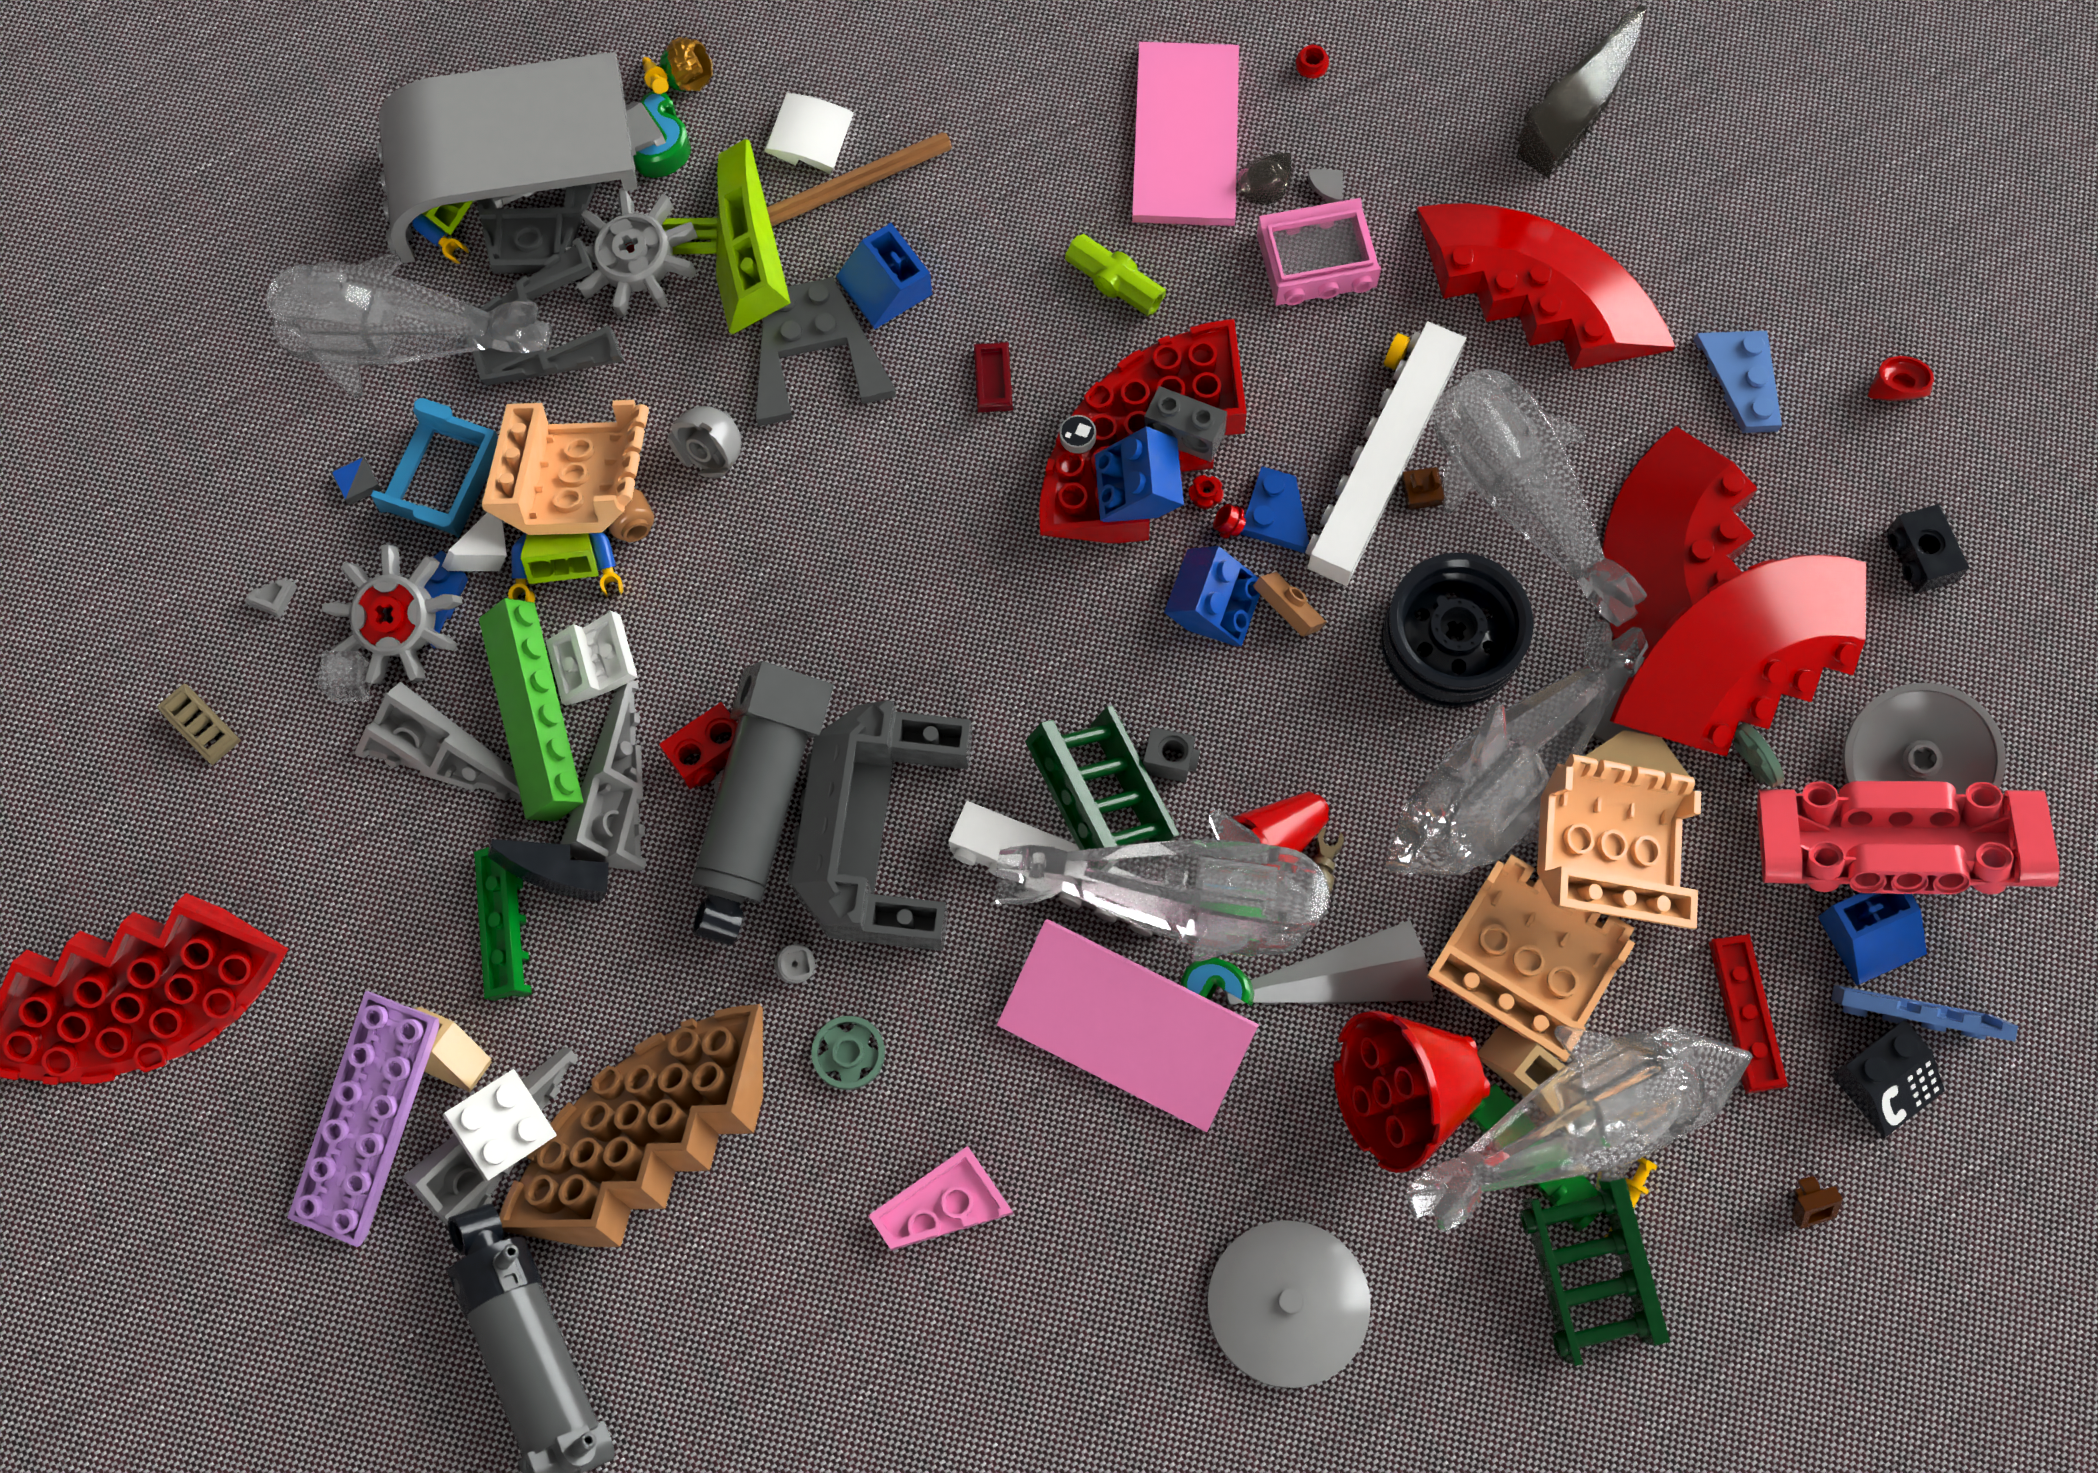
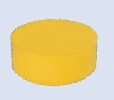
M1401 333L1396 334L1386 355L1384 366L1393 370L1397 369L1401 359L1404 360L1407 353V348L1411 341L1410 337Z

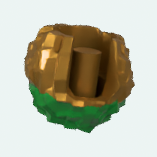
M678 37L669 43L660 57V67L666 72L668 85L672 89L681 92L700 91L705 85L709 84V79L713 76L712 60L709 58L708 53H706L705 46L700 41L691 40L687 37Z

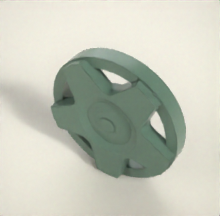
M1742 723L1737 726L1735 732L1736 739L1733 741L1737 752L1748 762L1756 780L1760 784L1765 782L1771 788H1776L1784 783L1785 778L1781 765L1764 738L1748 723Z
M842 1016L826 1023L816 1034L811 1050L812 1062L820 1078L827 1084L837 1089L854 1090L869 1084L879 1074L885 1060V1045L881 1034L869 1021L856 1016ZM843 1024H856L849 1032H844L838 1027ZM871 1033L877 1040L878 1050L868 1045ZM824 1038L828 1045V1050L818 1057L819 1047ZM873 1068L868 1075L860 1079L862 1069ZM839 1072L841 1082L832 1079L826 1073Z

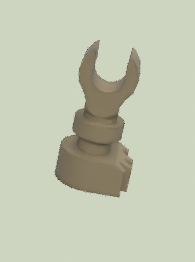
M1326 828L1319 832L1316 839L1318 856L1313 858L1311 867L1301 871L1297 886H1300V890L1318 896H1328L1332 892L1335 877L1331 874L1335 867V863L1332 860L1341 851L1344 843L1343 834L1340 833L1336 845H1326L1323 840Z

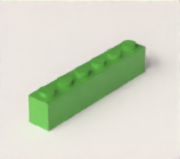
M504 598L479 618V623L526 820L558 821L584 803L535 603Z

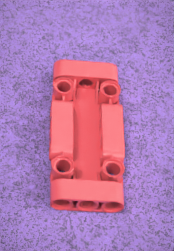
M1821 781L1807 784L1802 794L1795 793V789L1758 790L1757 818L1763 883L1807 884L1818 892H1832L1840 884H1850V887L1859 893L1958 894L1968 889L1969 886H1973L1977 891L1990 895L1999 894L2007 886L2057 887L2059 858L2044 790H2006L2002 794L2001 790L1991 783L1976 782L1969 785L1965 794H1957L1956 788L1952 784L1941 781H1856L1841 787L1839 794L1831 784Z

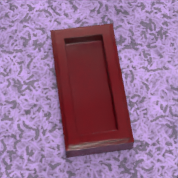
M1009 342L974 344L978 413L1013 411Z

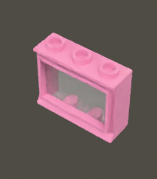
M1361 198L1259 216L1257 238L1276 306L1282 304L1297 305L1304 300L1315 298L1330 299L1338 294L1353 291L1363 293L1377 287L1381 267L1378 265L1364 216Z

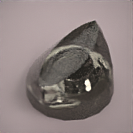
M1291 153L1267 154L1243 166L1238 173V188L1241 194L1250 202L1259 205H1269L1279 201L1285 195L1289 186L1292 162Z

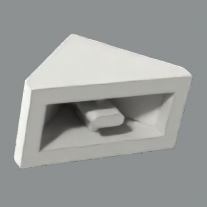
M487 512L448 550L442 567L447 571H500L507 556L503 521Z

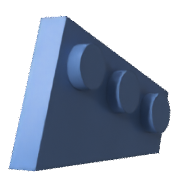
M1767 331L1697 333L1694 342L1698 350H1703L1709 362L1707 367L1711 375L1717 377L1725 392L1724 399L1741 432H1778L1782 422Z

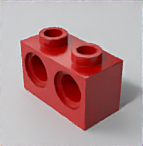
M722 702L659 743L664 755L690 790L695 786L701 787L709 783L716 776V772L726 765L738 723L735 720L729 719L730 713ZM725 732L732 734L730 740L726 743H715V739L719 734ZM691 754L701 755L697 763L693 765L683 764L687 756Z

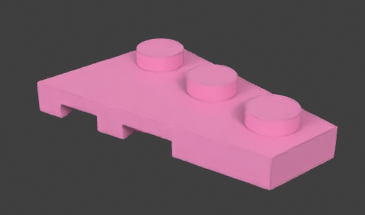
M967 1146L868 1216L892 1251L1013 1214V1211Z

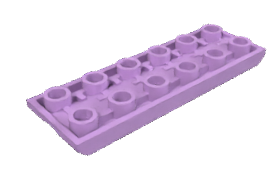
M365 991L287 1216L288 1219L356 1247L363 1243L370 1230L439 1029V1018Z

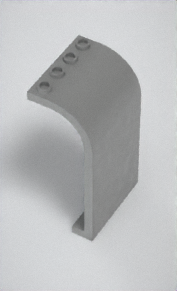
M616 52L425 78L409 83L393 92L384 101L379 111L381 143H377V151L380 162L384 165V171L380 172V180L383 191L387 194V200L383 201L384 213L387 222H390V230H386V237L390 251L396 250L401 264L415 262V255L407 240L413 238L410 231L412 229L410 223L418 215L438 206L620 179L624 191L638 189L622 78Z

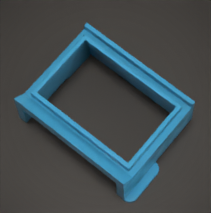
M419 398L415 401L413 408L419 424L385 494L373 490L371 498L380 513L389 512L448 532L459 538L490 473L498 436L495 430L453 417L451 408L425 398ZM435 432L480 447L448 514L402 500Z

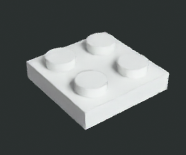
M514 1069L443 1114V1117L485 1182L557 1136Z

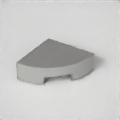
M1309 169V185L1312 190H1315L1325 199V202L1334 203L1343 200V170Z
M275 580L274 583L253 589L244 601L251 607L281 618L297 589V585L289 580Z

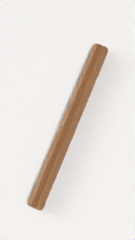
M941 132L767 207L771 226H775L951 150V141L946 133Z

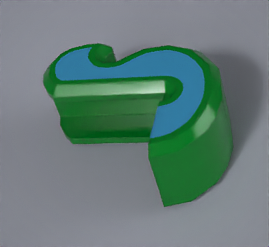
M652 91L646 93L640 102H642L663 134L666 143L657 147L652 145L636 152L633 159L637 171L643 176L659 178L672 174L682 167L690 156L691 147L685 124L677 117L671 98L665 93L657 94Z
M1216 957L1197 959L1185 969L1181 978V986L1211 1000L1219 986L1252 1006L1255 993L1251 980L1242 970L1225 960Z

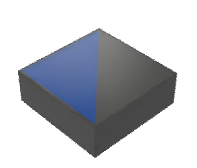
M364 456L331 472L348 505L371 495L373 490H382Z

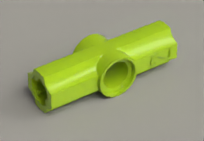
M1084 233L1074 238L1065 253V260L1091 277L1100 292L1110 298L1119 296L1146 316L1153 315L1166 296V289L1139 272L1137 265L1128 255L1120 251L1111 253Z

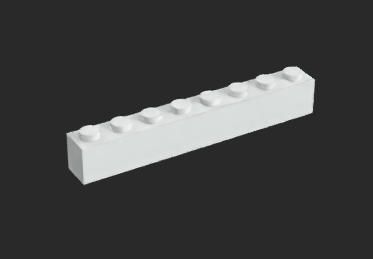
M1428 321L1422 333L1415 331L1407 348L1411 355L1408 361L1401 359L1393 376L1397 383L1393 390L1389 388L1385 390L1378 408L1383 409L1379 419L1372 417L1364 436L1369 439L1365 447L1358 445L1353 454L1350 466H1353L1354 469L1350 477L1343 475L1338 484L1335 495L1340 497L1336 505L1329 504L1323 514L1320 524L1325 527L1321 535L1314 534L1305 552V554L1310 556L1307 569L1342 585H1348L1401 478L1402 472H1404L1461 356L1466 337Z

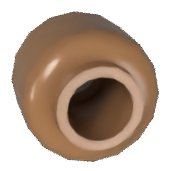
M634 488L632 500L625 506L624 512L608 527L614 538L627 542H636L646 537L654 523V513L640 490Z

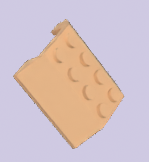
M613 400L612 407L616 422L548 424L542 403L507 404L482 501L483 510L528 535L602 533L624 512L625 506L632 500L635 486L634 478L637 476L640 460L639 453L642 449L644 428L646 427L649 408L643 404L636 406L635 400Z
M1575 754L1569 755L1565 765L1557 764L1541 796L1537 874L1555 906L1686 929H1697L1698 890L1680 887L1683 819L1701 814V792L1693 791L1695 786L1694 778L1669 772L1665 776L1663 771L1634 766L1631 769L1630 765L1600 760L1598 764L1596 758Z
M1511 854L1505 864L1499 860L1497 861L1427 977L1526 1039L1539 1044L1547 1052L1563 1062H1566L1586 1029L1584 1025L1617 969L1626 961L1636 944L1629 939L1635 928L1615 916H1608L1603 924L1598 921L1601 914L1556 907L1541 879L1538 878L1536 882L1529 879L1535 868Z

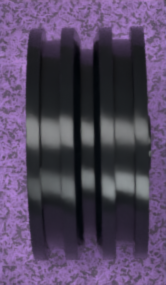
M1446 553L1434 556L1421 562L1409 571L1401 580L1394 593L1381 629V649L1384 661L1396 682L1409 694L1425 703L1444 708H1464L1477 705L1490 699L1504 688L1525 656L1533 635L1532 607L1525 590L1518 580L1498 563L1469 553ZM1449 592L1456 593L1459 596V598L1448 600L1446 598V594ZM1481 608L1491 611L1492 618L1486 619ZM1420 610L1425 621L1417 620L1414 615L1415 612ZM1447 633H1449L1452 637L1454 634H1456L1459 637V640L1457 641L1455 637L1450 640L1446 635ZM1495 647V654L1488 655L1483 651V648ZM1432 649V653L1427 657H1422L1417 652V650ZM1454 661L1463 672L1462 674L1453 672L1451 666Z

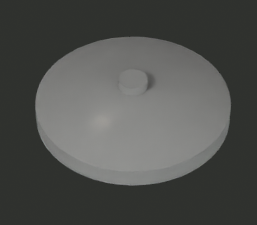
M1913 683L1899 686L1886 691L1869 702L1859 712L1849 727L1842 755L1844 776L1847 784L1856 781H1941L1952 784L1956 788L1957 794H1965L1969 785L1976 782L1991 783L2000 789L2006 765L2003 738L1996 722L1988 711L1966 693L1935 683Z
M1282 1220L1256 1226L1244 1232L1226 1248L1212 1272L1207 1292V1313L1213 1336L1226 1358L1242 1373L1260 1383L1279 1388H1303L1323 1382L1341 1371L1353 1359L1367 1333L1371 1304L1369 1288L1363 1270L1352 1252L1339 1239L1315 1225L1299 1221Z

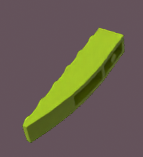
M747 138L718 154L716 279L728 330L731 334L739 332L791 303L751 143Z

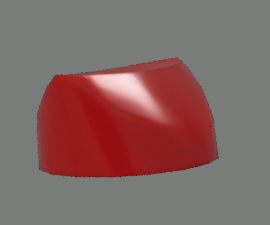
M1890 357L1882 362L1869 388L1867 397L1882 401H1908L1931 395L1934 383L1933 372L1928 365L1913 357Z

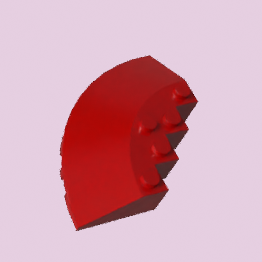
M1456 203L1417 207L1416 212L1443 299L1477 293L1485 322L1519 316L1529 346L1563 340L1572 370L1673 351L1675 349L1666 323L1640 284L1615 259L1576 232L1536 215L1500 206Z
M1234 319L1204 323L1190 327V331L1171 338L1169 335L1158 339V343L1143 351L1139 349L1128 355L1117 364L1116 369L1111 371L1100 382H1096L1087 391L1083 401L1071 416L1083 415L1091 419L1096 428V441L1090 450L1084 453H1072L1062 446L1059 431L1055 447L1047 461L1039 504L1040 535L1111 544L1149 540V519L1115 522L1100 521L1095 454L1144 428V416L1159 386L1227 411L1224 436L1245 434L1247 411ZM1178 450L1181 472L1213 469L1214 458L1212 462Z
M1677 426L1660 438L1644 454L1624 481L1611 508L1601 548L1600 566L1603 611L1605 618H1608L1613 634L1611 639L1616 650L1619 649L1628 667L1627 672L1633 678L1645 660L1642 655L1648 646H1654L1666 632L1664 627L1684 607L1690 608L1696 601L1707 594V589L1721 580H1729L1742 573L1733 560L1745 551L1755 536L1736 514L1747 506L1758 488L1733 461Z
M1792 555L1790 558L1781 560L1771 559L1748 567L1747 571L1729 580H1721L1707 589V594L1696 601L1690 608L1684 607L1664 627L1666 632L1654 646H1648L1642 655L1645 660L1634 678L1629 676L1609 721L1727 757L1739 721L1770 729L1781 694L1812 702L1824 667L1854 675L1866 640V562L1838 555Z
M185 893L174 904L165 925L132 912L120 923L112 943L79 931L66 942L58 962L26 950L12 961L0 988V1077L11 1080L21 1078L43 1081V1084L50 1085L81 1082L82 1085L114 1081L116 1075L137 1069L146 1073L167 1064L166 1061L185 1056L209 1043L235 1022L253 1004L274 977L289 948L227 910Z

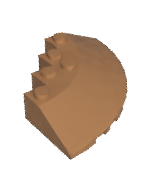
M760 1004L730 1007L717 1010L714 1016L697 1022L693 1018L681 1022V1028L666 1035L659 1032L634 1047L635 1053L628 1056L615 1067L608 1065L591 1079L592 1087L574 1105L568 1102L550 1123L557 1136L527 1156V1159L531 1162L520 1181L514 1180L499 1214L503 1232L584 1247H621L631 1209H666L675 1172L710 1171L719 1134H753L763 1099V1007Z

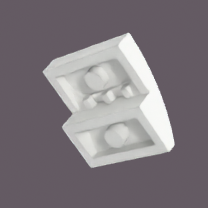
M786 93L764 152L795 166L798 160L831 174L854 112L821 99Z
M610 611L584 628L572 624L546 640L559 695L564 705L597 697L637 678L621 616L613 611Z

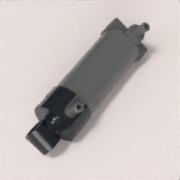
M490 1203L450 1217L448 1219V1232L456 1252L466 1257L453 1264L447 1270V1275L464 1318L468 1319L523 1457L518 1461L521 1472L584 1473L613 1460L615 1451L611 1436L604 1420L598 1422L543 1290V1281L525 1238L514 1237L502 1241V1223L496 1209Z

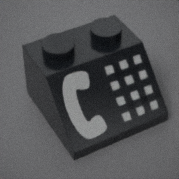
M1906 1020L1888 1029L1830 1074L1883 1138L1890 1135L1945 1091L1933 1052Z

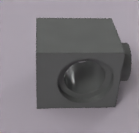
M1151 727L1143 761L1148 775L1186 783L1188 772H1196L1201 750L1194 749L1196 736ZM1168 750H1175L1182 755V758L1175 762L1168 761L1164 758L1163 753Z

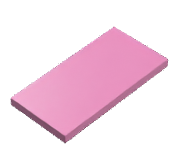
M1139 42L1132 223L1235 226L1239 45Z
M1047 919L1042 925L997 1026L1208 1132L1259 1024Z

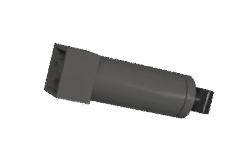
M760 661L744 668L729 718L738 721L696 864L697 869L694 871L691 885L707 891V898L701 901L694 919L693 935L731 946L737 938L742 923L743 910L740 908V905L743 904V901L761 904L765 891L764 887L767 884L807 740L820 735L834 684L765 661Z

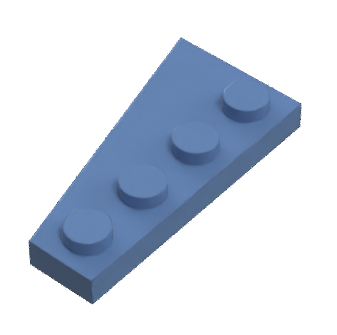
M1834 985L1831 1000L1843 1005L1842 1012L1867 1017L1868 1011L1881 1013L1883 1020L1900 1023L1903 1020L1907 1021L1909 1019L1922 1022L1921 1027L1946 1032L1947 1028L1961 1030L1962 1035L1973 1038L1986 1039V1036L2016 1041L2018 1026L1991 1014Z

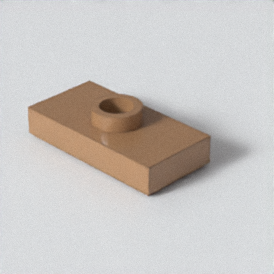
M1277 571L1260 576L1253 585L1254 589L1301 636L1304 637L1318 632L1326 624L1327 621L1307 602L1305 594L1298 588L1291 586Z

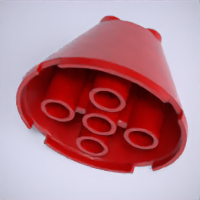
M1376 1010L1363 1012L1352 1017L1345 1024L1339 1035L1338 1042L1343 1044L1340 1060L1334 1061V1081L1341 1113L1353 1139L1363 1152L1370 1150L1380 1160L1378 1166L1387 1171L1403 1173L1421 1167L1480 1105L1482 1099L1490 1094V1083L1486 1076H1484L1483 1068L1477 1055V1045L1470 1036L1462 1037L1445 1030Z

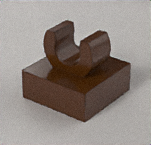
M1438 467L1402 472L1401 482L1408 510L1444 504L1445 496Z
M1813 1175L1798 1180L1800 1188L1794 1191L1797 1201L1792 1218L1799 1230L1837 1218L1843 1198L1836 1186L1821 1190L1818 1181Z

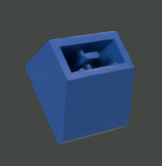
M892 223L864 238L836 275L837 281L874 330L932 295L930 272Z
M1146 426L1095 454L1100 521L1115 522L1154 519L1184 505L1177 438Z
M1220 546L1187 549L1164 613L1187 631L1236 647L1242 646L1260 594L1253 586L1259 578Z
M1859 893L1832 905L1818 916L1856 986L1927 954L1921 909L1912 894Z

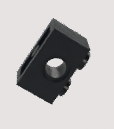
M1940 504L1901 514L1886 530L1889 546L1893 551H1896L1902 564L1903 576L1908 583H1911L1915 594L1956 583L1970 568ZM1919 546L1924 547L1929 554L1923 552Z

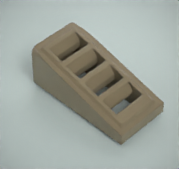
M187 684L181 685L157 706L161 714L212 766L241 741ZM200 710L203 712V713H201L196 719H194L189 725H187V726L184 725L189 719H191V718H192L196 713H198ZM211 721L214 723L199 737H195V735ZM222 731L225 735L207 749L205 745Z

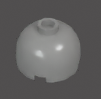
M699 406L689 409L680 415L670 427L672 432L668 435V442L673 453L686 467L693 463L703 468L704 470L698 473L703 477L717 479L725 476L741 453L742 437L737 425L729 414L717 408Z

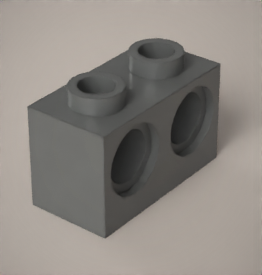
M1159 386L1144 416V427L1147 426L1177 438L1178 450L1212 462L1226 431L1227 411Z

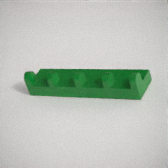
M489 847L474 852L484 999L496 1001L510 996L532 995V989L530 985L524 984L523 963L529 961V952L522 951L520 926L526 925V916L519 914L517 890L524 887L523 879L517 878L516 875L508 872L488 857Z
M1495 1083L1490 1088L1489 1096L1482 1099L1480 1105L1469 1117L1553 1206L1597 1196L1598 1190ZM1599 1213L1567 1221L1579 1232L1586 1228Z

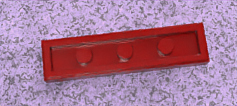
M1750 934L1712 939L1709 942V947L1745 1094L1784 1089L1788 1087L1751 936Z

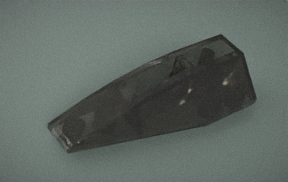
M1640 4L1630 14L1626 13L1616 28L1606 35L1560 82L1555 80L1550 85L1544 95V101L1540 105L1537 103L1532 105L1524 118V122L1527 124L1517 139L1520 142L1516 155L1518 159L1550 179L1586 138L1607 108L1621 81L1640 31L1646 9L1645 6Z

